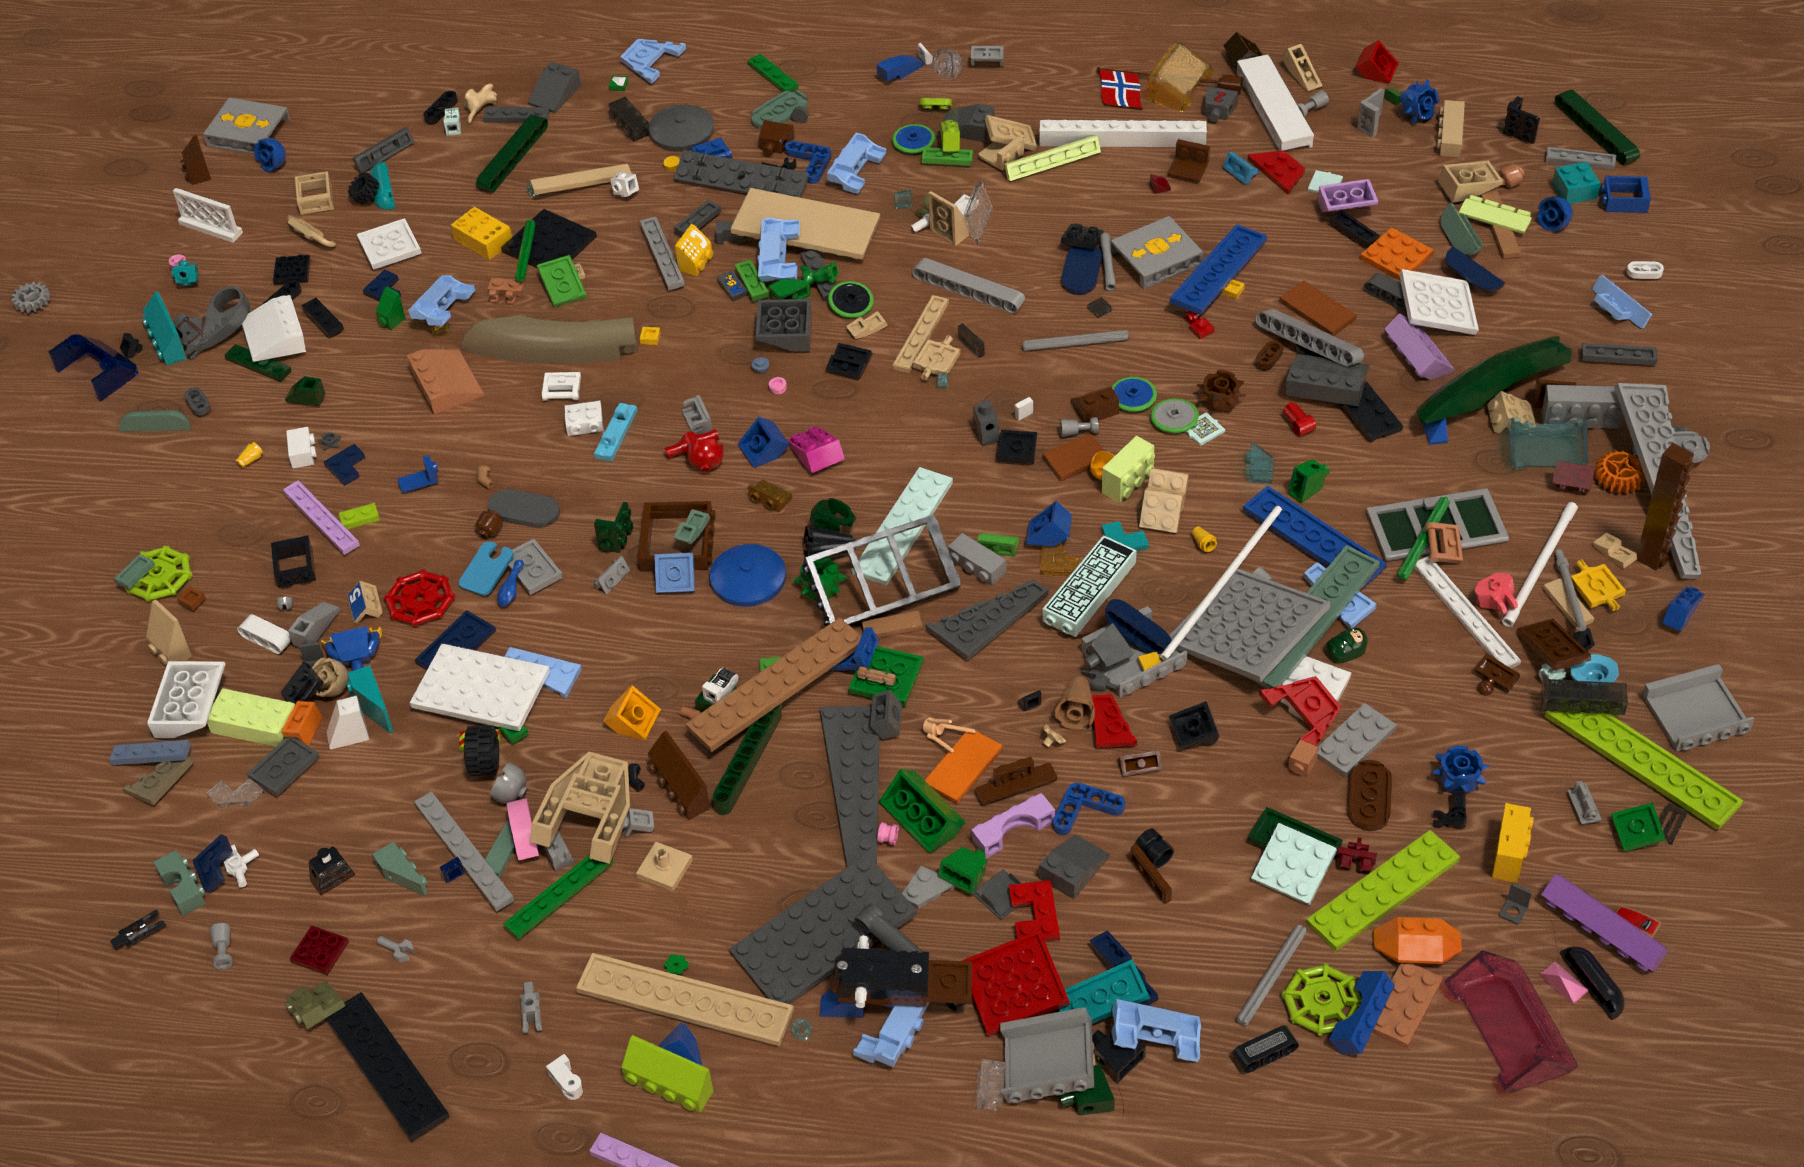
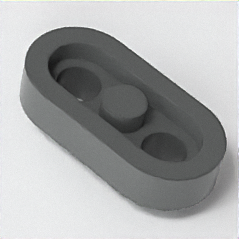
M193 387L185 392V399L195 415H205L211 410L210 403L200 388Z

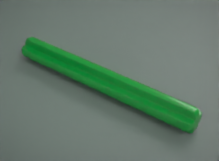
M527 220L515 272L516 282H523L525 280L535 230L534 220Z

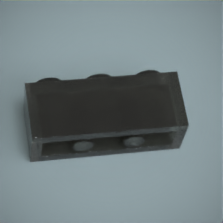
M626 97L608 104L610 119L616 122L618 128L624 131L626 137L635 142L650 135L649 122Z

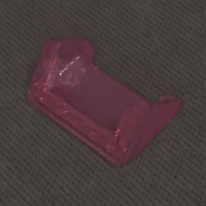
M1482 950L1444 981L1450 997L1465 1003L1499 1064L1502 1072L1498 1074V1084L1504 1091L1515 1092L1569 1074L1578 1067L1576 1059L1525 971L1515 960Z

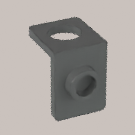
M318 642L300 645L303 660L310 666H313L319 659L324 658Z
M1512 883L1508 899L1499 917L1519 925L1529 907L1532 891ZM1515 908L1519 911V915L1511 917L1507 914V910Z

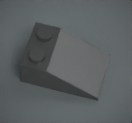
M551 62L543 70L528 101V105L549 107L550 112L556 113L581 86L579 70Z
M975 104L949 110L943 122L946 120L957 122L960 138L985 142L989 133L984 119L986 115L995 117L994 106ZM941 126L938 130V134H941Z
M1074 835L1053 849L1039 865V878L1041 881L1051 880L1053 888L1075 899L1108 860L1110 854Z

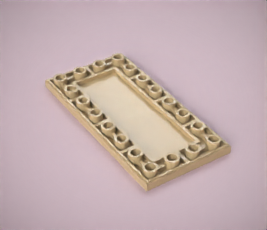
M750 188L731 227V233L738 236L761 239L762 219L770 217L781 220L798 219L800 222L799 237L787 239L786 245L818 250L823 253H833L838 256H848L854 259H863L880 220V213Z

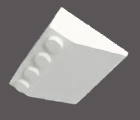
M290 295L272 298L250 312L242 323L253 362L306 352L303 333Z
M168 661L147 722L154 738H176L206 726L225 662Z

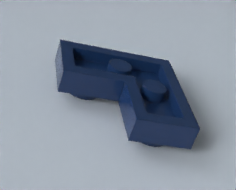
M384 269L363 289L364 295L380 301L384 288L389 287L398 292L401 297L400 291L392 288L399 280L398 275Z
M353 444L323 462L325 467L346 486L360 477L353 465L365 459V455Z
M222 834L192 860L204 890L210 893L225 880L219 864L233 852L227 836Z

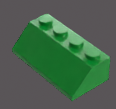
M900 769L879 800L929 853L935 852L954 839L966 822L915 770Z

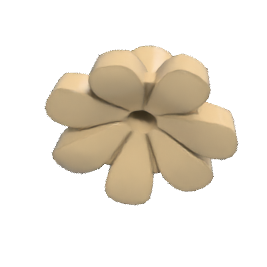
M1045 724L1044 731L1047 733V738L1043 741L1045 745L1050 747L1053 742H1059L1060 744L1066 742L1060 734L1055 733Z

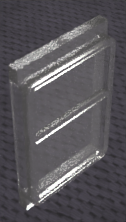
M979 182L974 187L964 212L965 222L976 244L981 240L993 209L983 182Z

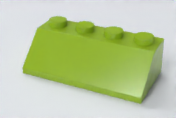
M634 1035L631 1036L621 1067L624 1079L632 1085L637 1084L644 1087L649 1093L662 1095L669 1102L675 1101L680 1103L687 1110H695L701 1113L714 1092L709 1069Z

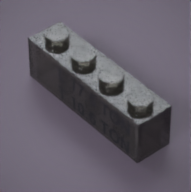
M1543 679L1541 687L1542 711L1625 715L1628 705L1626 683Z

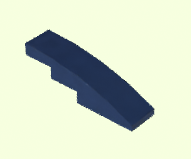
M1108 930L1090 940V944L1108 970L1132 960V956ZM1136 966L1150 999L1139 1004L1149 1006L1159 1000L1158 994L1145 981V975Z

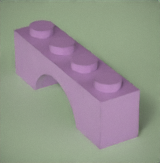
M1042 793L1031 796L1025 802L1014 805L1008 811L995 815L991 820L975 826L971 830L972 842L977 849L984 851L986 858L1003 850V837L1007 831L1018 826H1027L1039 831L1053 823L1055 809Z

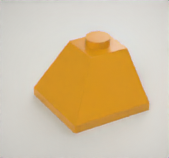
M631 685L610 707L603 722L617 734L645 740L661 709Z

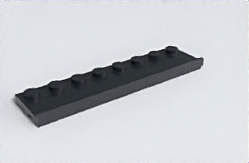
M1295 344L1294 348L1298 354L1326 358ZM1365 381L1359 406L1340 404L1370 443L1374 442V439L1382 436L1385 438L1403 430L1401 422L1367 381Z

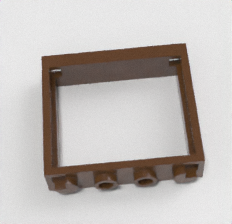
M711 501L644 503L638 556L640 572L655 571V556H650L653 519L688 518L692 509L707 513L710 516L704 530L703 555H694V570H708L709 562H712V551H710V548L714 546L711 534L715 533V526L712 520L716 519V511L712 510Z

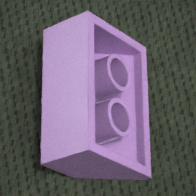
M1369 179L1319 186L1318 204L1322 213L1378 204V199Z

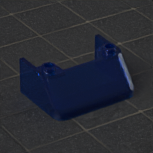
M79 334L69 336L48 351L58 373L84 354H88L100 362L99 366L103 372L91 380L100 402L138 374V369L134 362L104 342Z

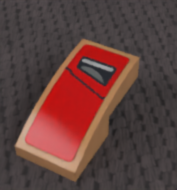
M1619 905L1615 912L1652 938L1662 924L1657 919L1629 907Z

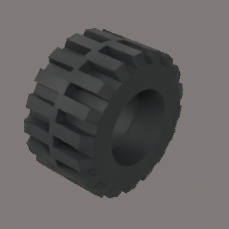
M494 725L467 727L464 737V758L466 770L470 777L495 776L498 771L499 741Z

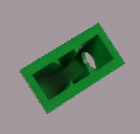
M1313 459L1294 466L1288 494L1301 504L1322 489L1325 476L1330 473L1328 466L1325 464L1321 465Z
M961 847L941 860L938 877L972 895L985 875L987 859L984 851L977 849L973 852L965 847Z

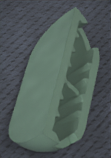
M1450 203L1442 213L1441 225L1456 249L1467 256L1477 254L1481 251L1483 243L1464 214L1461 216L1457 212L1456 206Z
M176 410L132 411L122 417L119 429L120 432L191 430V424L186 415Z

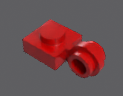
M1187 311L1185 319L1190 324V330L1199 339L1214 333L1215 327L1205 317L1199 319V314Z

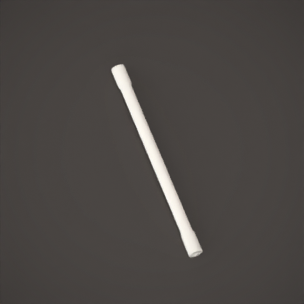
M1567 503L1560 520L1515 599L1518 603V608L1513 609L1510 607L1505 614L1502 623L1506 627H1512L1518 618L1520 610L1568 523L1572 520L1578 509L1575 503Z

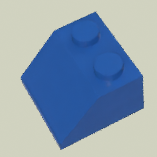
M759 416L738 442L739 447L755 468L780 458L790 445L774 421Z
M1053 502L1029 521L1026 543L1028 545L1056 546L1060 542H1065L1070 536L1072 514L1059 502Z

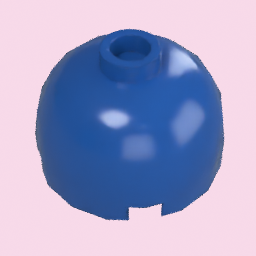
M264 138L258 140V143L254 145L255 159L260 161L262 164L260 167L264 171L276 170L284 164L286 150L278 140Z
M1548 197L1538 205L1539 215H1537V219L1543 229L1547 231H1559L1567 227L1572 220V207L1562 197Z

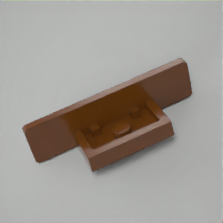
M1032 757L1022 758L1016 762L993 769V782L976 787L975 792L981 804L985 805L1056 781L1057 774L1051 763L1034 767Z

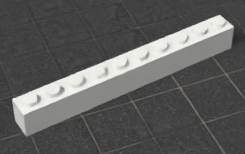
M1040 120V146H1063L1094 135L1098 136L1100 147H1176L1178 139L1206 145V121Z

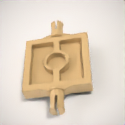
M947 335L943 342L927 340L913 362V368L924 371L921 375L922 380H928L930 374L946 377L961 354L960 349L950 345L953 340L951 336Z

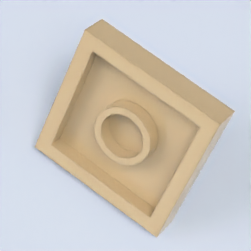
M655 842L636 872V876L638 879L674 892L693 861V857L691 854Z

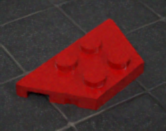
M1284 150L1248 155V161L1288 195L1291 193L1292 187L1296 186L1299 179L1305 174V167Z

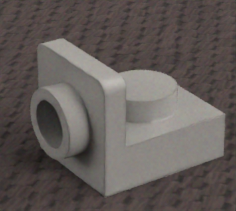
M630 808L623 827L624 836L629 837L632 830L652 832L654 829L653 811Z

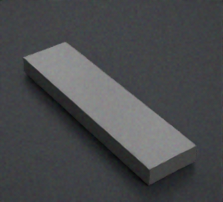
M1548 147L1546 162L1564 165L1588 162L1591 168L1614 170L1616 155Z

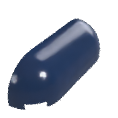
M1454 246L1448 250L1446 254L1448 267L1480 291L1492 293L1500 290L1505 285L1503 280Z
M1112 599L1108 602L1105 608L1108 625L1110 626L1113 623L1122 636L1149 654L1157 651L1158 654H1162L1171 643V637L1162 627L1130 604L1120 599Z

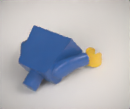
M364 626L330 634L331 637L328 642H324V640H321L332 659L341 662L345 668L351 666L352 671L363 668V663L371 661V656L375 654L379 640L382 637V631L380 626L378 630H373L372 627L368 630V627Z

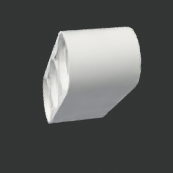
M250 614L237 628L238 633L243 638L276 654H280L292 642L289 632L253 614Z

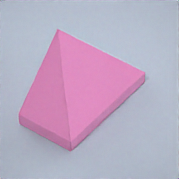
M1554 962L1540 973V977L1572 1004L1588 993V989L1557 962Z

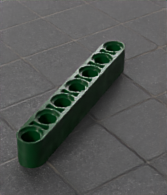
M1570 89L1555 96L1557 107L1609 154L1616 155V160L1620 164L1625 165L1640 158L1639 148L1574 90Z
M529 115L476 179V187L491 193L495 192L546 131L548 120L540 116Z
M781 704L752 723L713 793L714 809L717 814L727 815L735 806L782 718Z

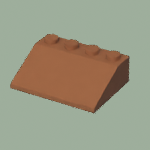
M422 349L407 355L410 370L434 415L484 396L460 350Z

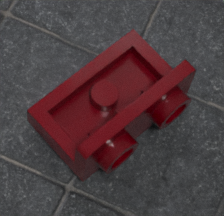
M1556 461L1552 483H1555L1557 488L1567 489V486L1575 487V491L1586 492L1587 489L1591 490L1595 467Z

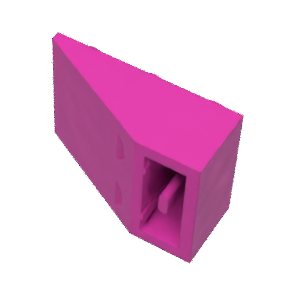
M811 427L807 432L794 434L790 439H787L792 451L805 469L811 473L845 459L839 439L820 427Z

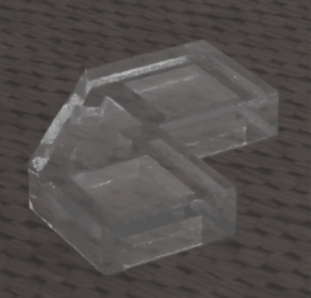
M249 778L236 790H232L224 782L220 781L206 792V796L220 808L237 804L247 806L260 797L264 791L263 788Z

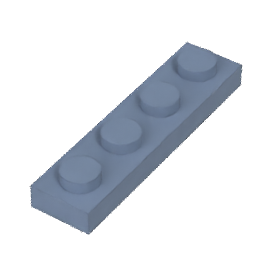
M188 740L115 745L109 761L112 765L186 760L191 744Z

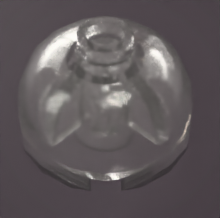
M949 48L936 51L937 54L933 56L932 67L934 73H937L939 76L937 78L943 82L956 79L963 70L961 55Z

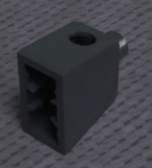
M1097 1030L1092 1035V1042L1097 1045L1095 1047V1060L1098 1064H1101V1067L1116 1084L1145 1058L1146 1045L1138 1041L1136 1048L1132 1049L1114 1045L1112 1032L1106 1036L1100 1030Z

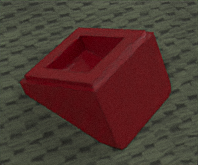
M1150 174V185L1155 194L1171 190L1165 177Z

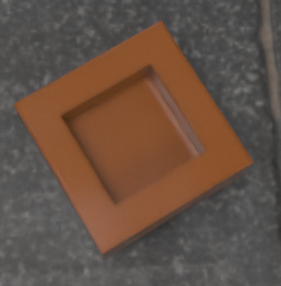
M189 587L177 598L179 604L192 611L206 599L204 593L192 587Z

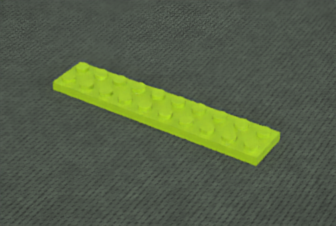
M1572 689L1568 690L1571 697H1565L1568 696L1566 692L1564 696L1560 697L1545 712L1547 719L1717 830L1743 804L1744 800L1583 696L1575 697L1578 695H1575V691Z

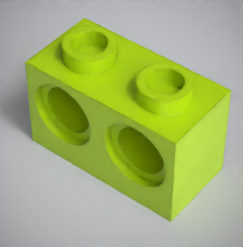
M953 120L941 122V145L943 151H960V130L958 123Z

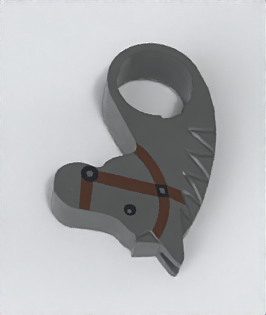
M227 286L214 294L204 317L189 318L186 314L178 315L174 319L173 324L182 336V344L187 349V355L190 354V359L193 360L202 350L214 346L235 332L246 319L250 310V302L240 288ZM239 299L233 308L226 310V312H221L228 302Z

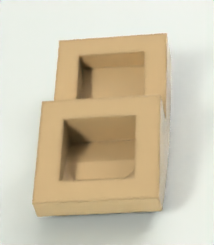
M877 311L865 320L859 317L846 327L853 337L857 339L878 332L888 325Z
M1605 533L1593 542V545L1600 553L1623 569L1637 560V553L1623 547L1620 539L1608 533Z

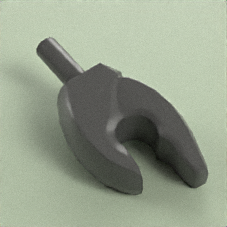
M1092 669L1082 670L1083 675L1093 679H1087L1091 690L1105 691L1108 687L1119 691V686L1109 683L1110 679L1100 671Z

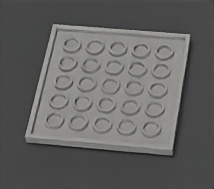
M1237 569L1176 650L1182 652L1186 650L1189 655L1262 682L1330 608V602ZM1198 606L1169 635L1172 640L1181 630L1184 624L1188 621V619L1191 617L1194 611L1198 608Z

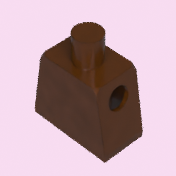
M764 120L759 135L762 152L767 156H770L772 152L783 153L785 151V144L793 141L795 138L793 125Z

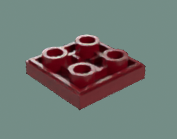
M311 925L290 957V961L293 964L328 976L348 945L349 940L347 937Z

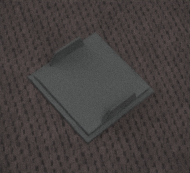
M1003 869L976 889L973 895L1001 920L1017 908L1011 907L1009 885L1020 884L1021 881L1012 873L1008 874Z

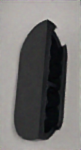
M1578 946L1561 950L1559 954L1611 1020L1619 1017L1625 1006L1624 995L1594 955L1587 949Z

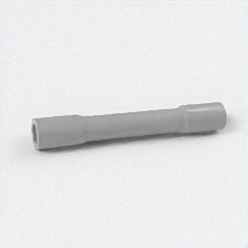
M1104 233L1100 236V242L1103 252L1106 290L1113 291L1116 289L1111 255V238L1108 233Z

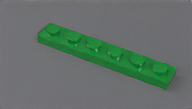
M589 854L503 923L504 928L519 940L611 866L613 858L609 864L590 859Z

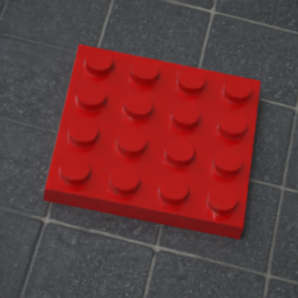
M1040 930L961 960L972 962V994L988 1036L1001 1032L1000 1023L1041 1016L1070 1005Z

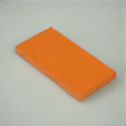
M977 731L975 733L965 732L953 746L954 752L951 753L949 751L925 779L939 795L955 804L961 801L1003 750V745Z

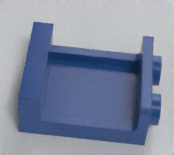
M865 627L856 651L828 671L858 670L860 666L868 668L879 642L873 628Z

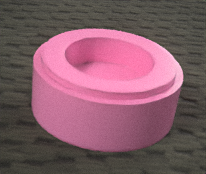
M781 377L771 379L769 381L770 392L773 394L784 393L787 390L786 380Z

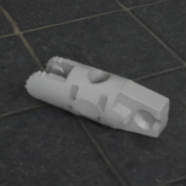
M532 981L525 982L524 994L520 995L522 1032L528 1033V1022L534 1021L537 1031L542 1030L539 992L534 991Z

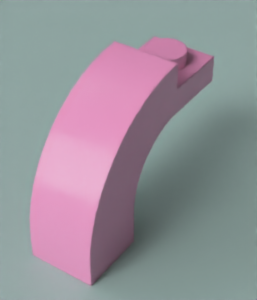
M527 798L507 803L518 860L539 856L537 844L530 842L532 820Z

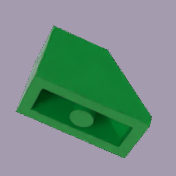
M782 279L769 285L771 300L805 299L811 296L808 281Z
M386 287L376 308V315L379 325L389 330L394 329L406 318L399 293Z

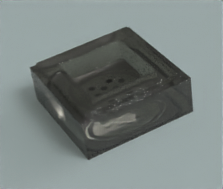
M1100 297L1087 304V309L1097 318H1100L1111 312L1112 306Z

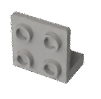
M1382 88L1362 100L1359 105L1357 129L1372 138L1377 135L1379 116L1382 113L1384 89Z

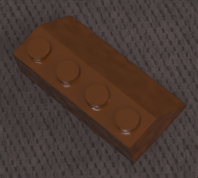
M667 730L664 731L648 752L649 762L647 765L651 773H656L661 787H666L671 801H676L680 814H685L688 820H691L710 810L707 787Z

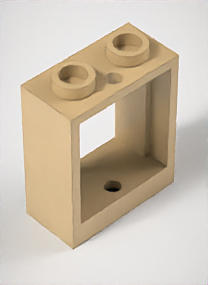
M328 171L295 177L297 204L301 215L334 209L332 185ZM326 187L327 193L303 197V191Z

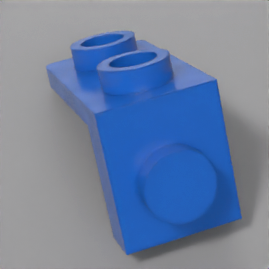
M429 455L422 457L425 470L398 478L402 493L438 483L436 472H439L435 461H431Z

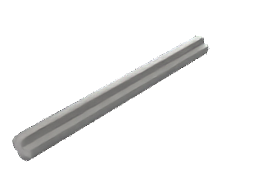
M1127 330L1026 340L1023 341L1024 351L1125 341L1128 340Z
M1298 924L1291 932L1237 1016L1239 1024L1247 1026L1305 936L1306 928Z

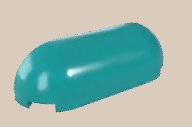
M386 161L379 162L370 171V175L379 182L378 192L374 194L375 197L373 198L374 204L384 210L396 209Z

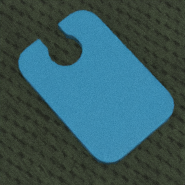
M489 541L483 543L459 580L460 587L481 596L490 594L514 556L513 551L504 546L500 556L491 559L490 554L498 545Z

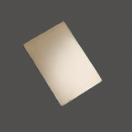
M986 115L984 120L991 141L1009 144L1020 136L1024 138V149L1036 150L1037 144L1030 125Z

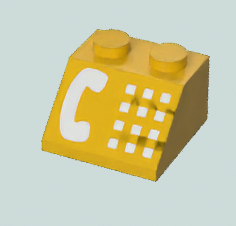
M693 224L688 227L675 245L678 268L680 272L697 276L713 256L711 242Z

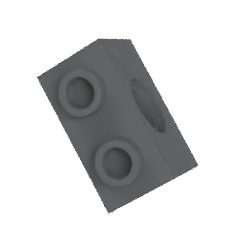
M891 690L873 695L870 726L882 740L900 734L902 703Z

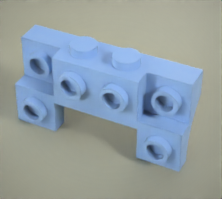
M856 132L828 170L827 181L842 184L843 190L858 194L865 185V179L858 177L857 174L867 160L880 163L887 153L886 148L873 143L866 135Z
M773 217L762 219L761 240L759 241L760 255H758V277L761 282L780 281L782 279L797 280V264L795 262L785 263L787 239L799 237L800 222L798 219L781 220Z
M441 275L408 310L411 319L427 320L428 325L443 326L451 317L450 311L445 310L455 299H469L476 291L474 285L459 282L451 275Z
M1116 999L1112 1008L1114 1018L1112 1036L1114 1045L1135 1049L1138 1044V1038L1175 1046L1177 1058L1186 1061H1199L1201 1057V1022L1199 1016Z
M885 1005L893 1010L879 1032V1038L863 1034L857 1048L853 1050V1055L870 1063H874L877 1060L894 1067L899 1056L904 1054L906 1048L912 1046L915 1032L921 1030L924 1023L922 1015L927 1006Z

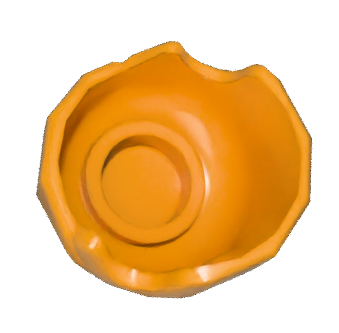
M1097 452L1091 460V473L1099 480H1102V468L1115 457L1110 452Z

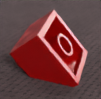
M1377 40L1363 49L1355 68L1365 79L1388 84L1391 82L1399 62Z

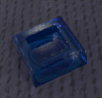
M458 857L439 867L446 883L464 874L462 863Z

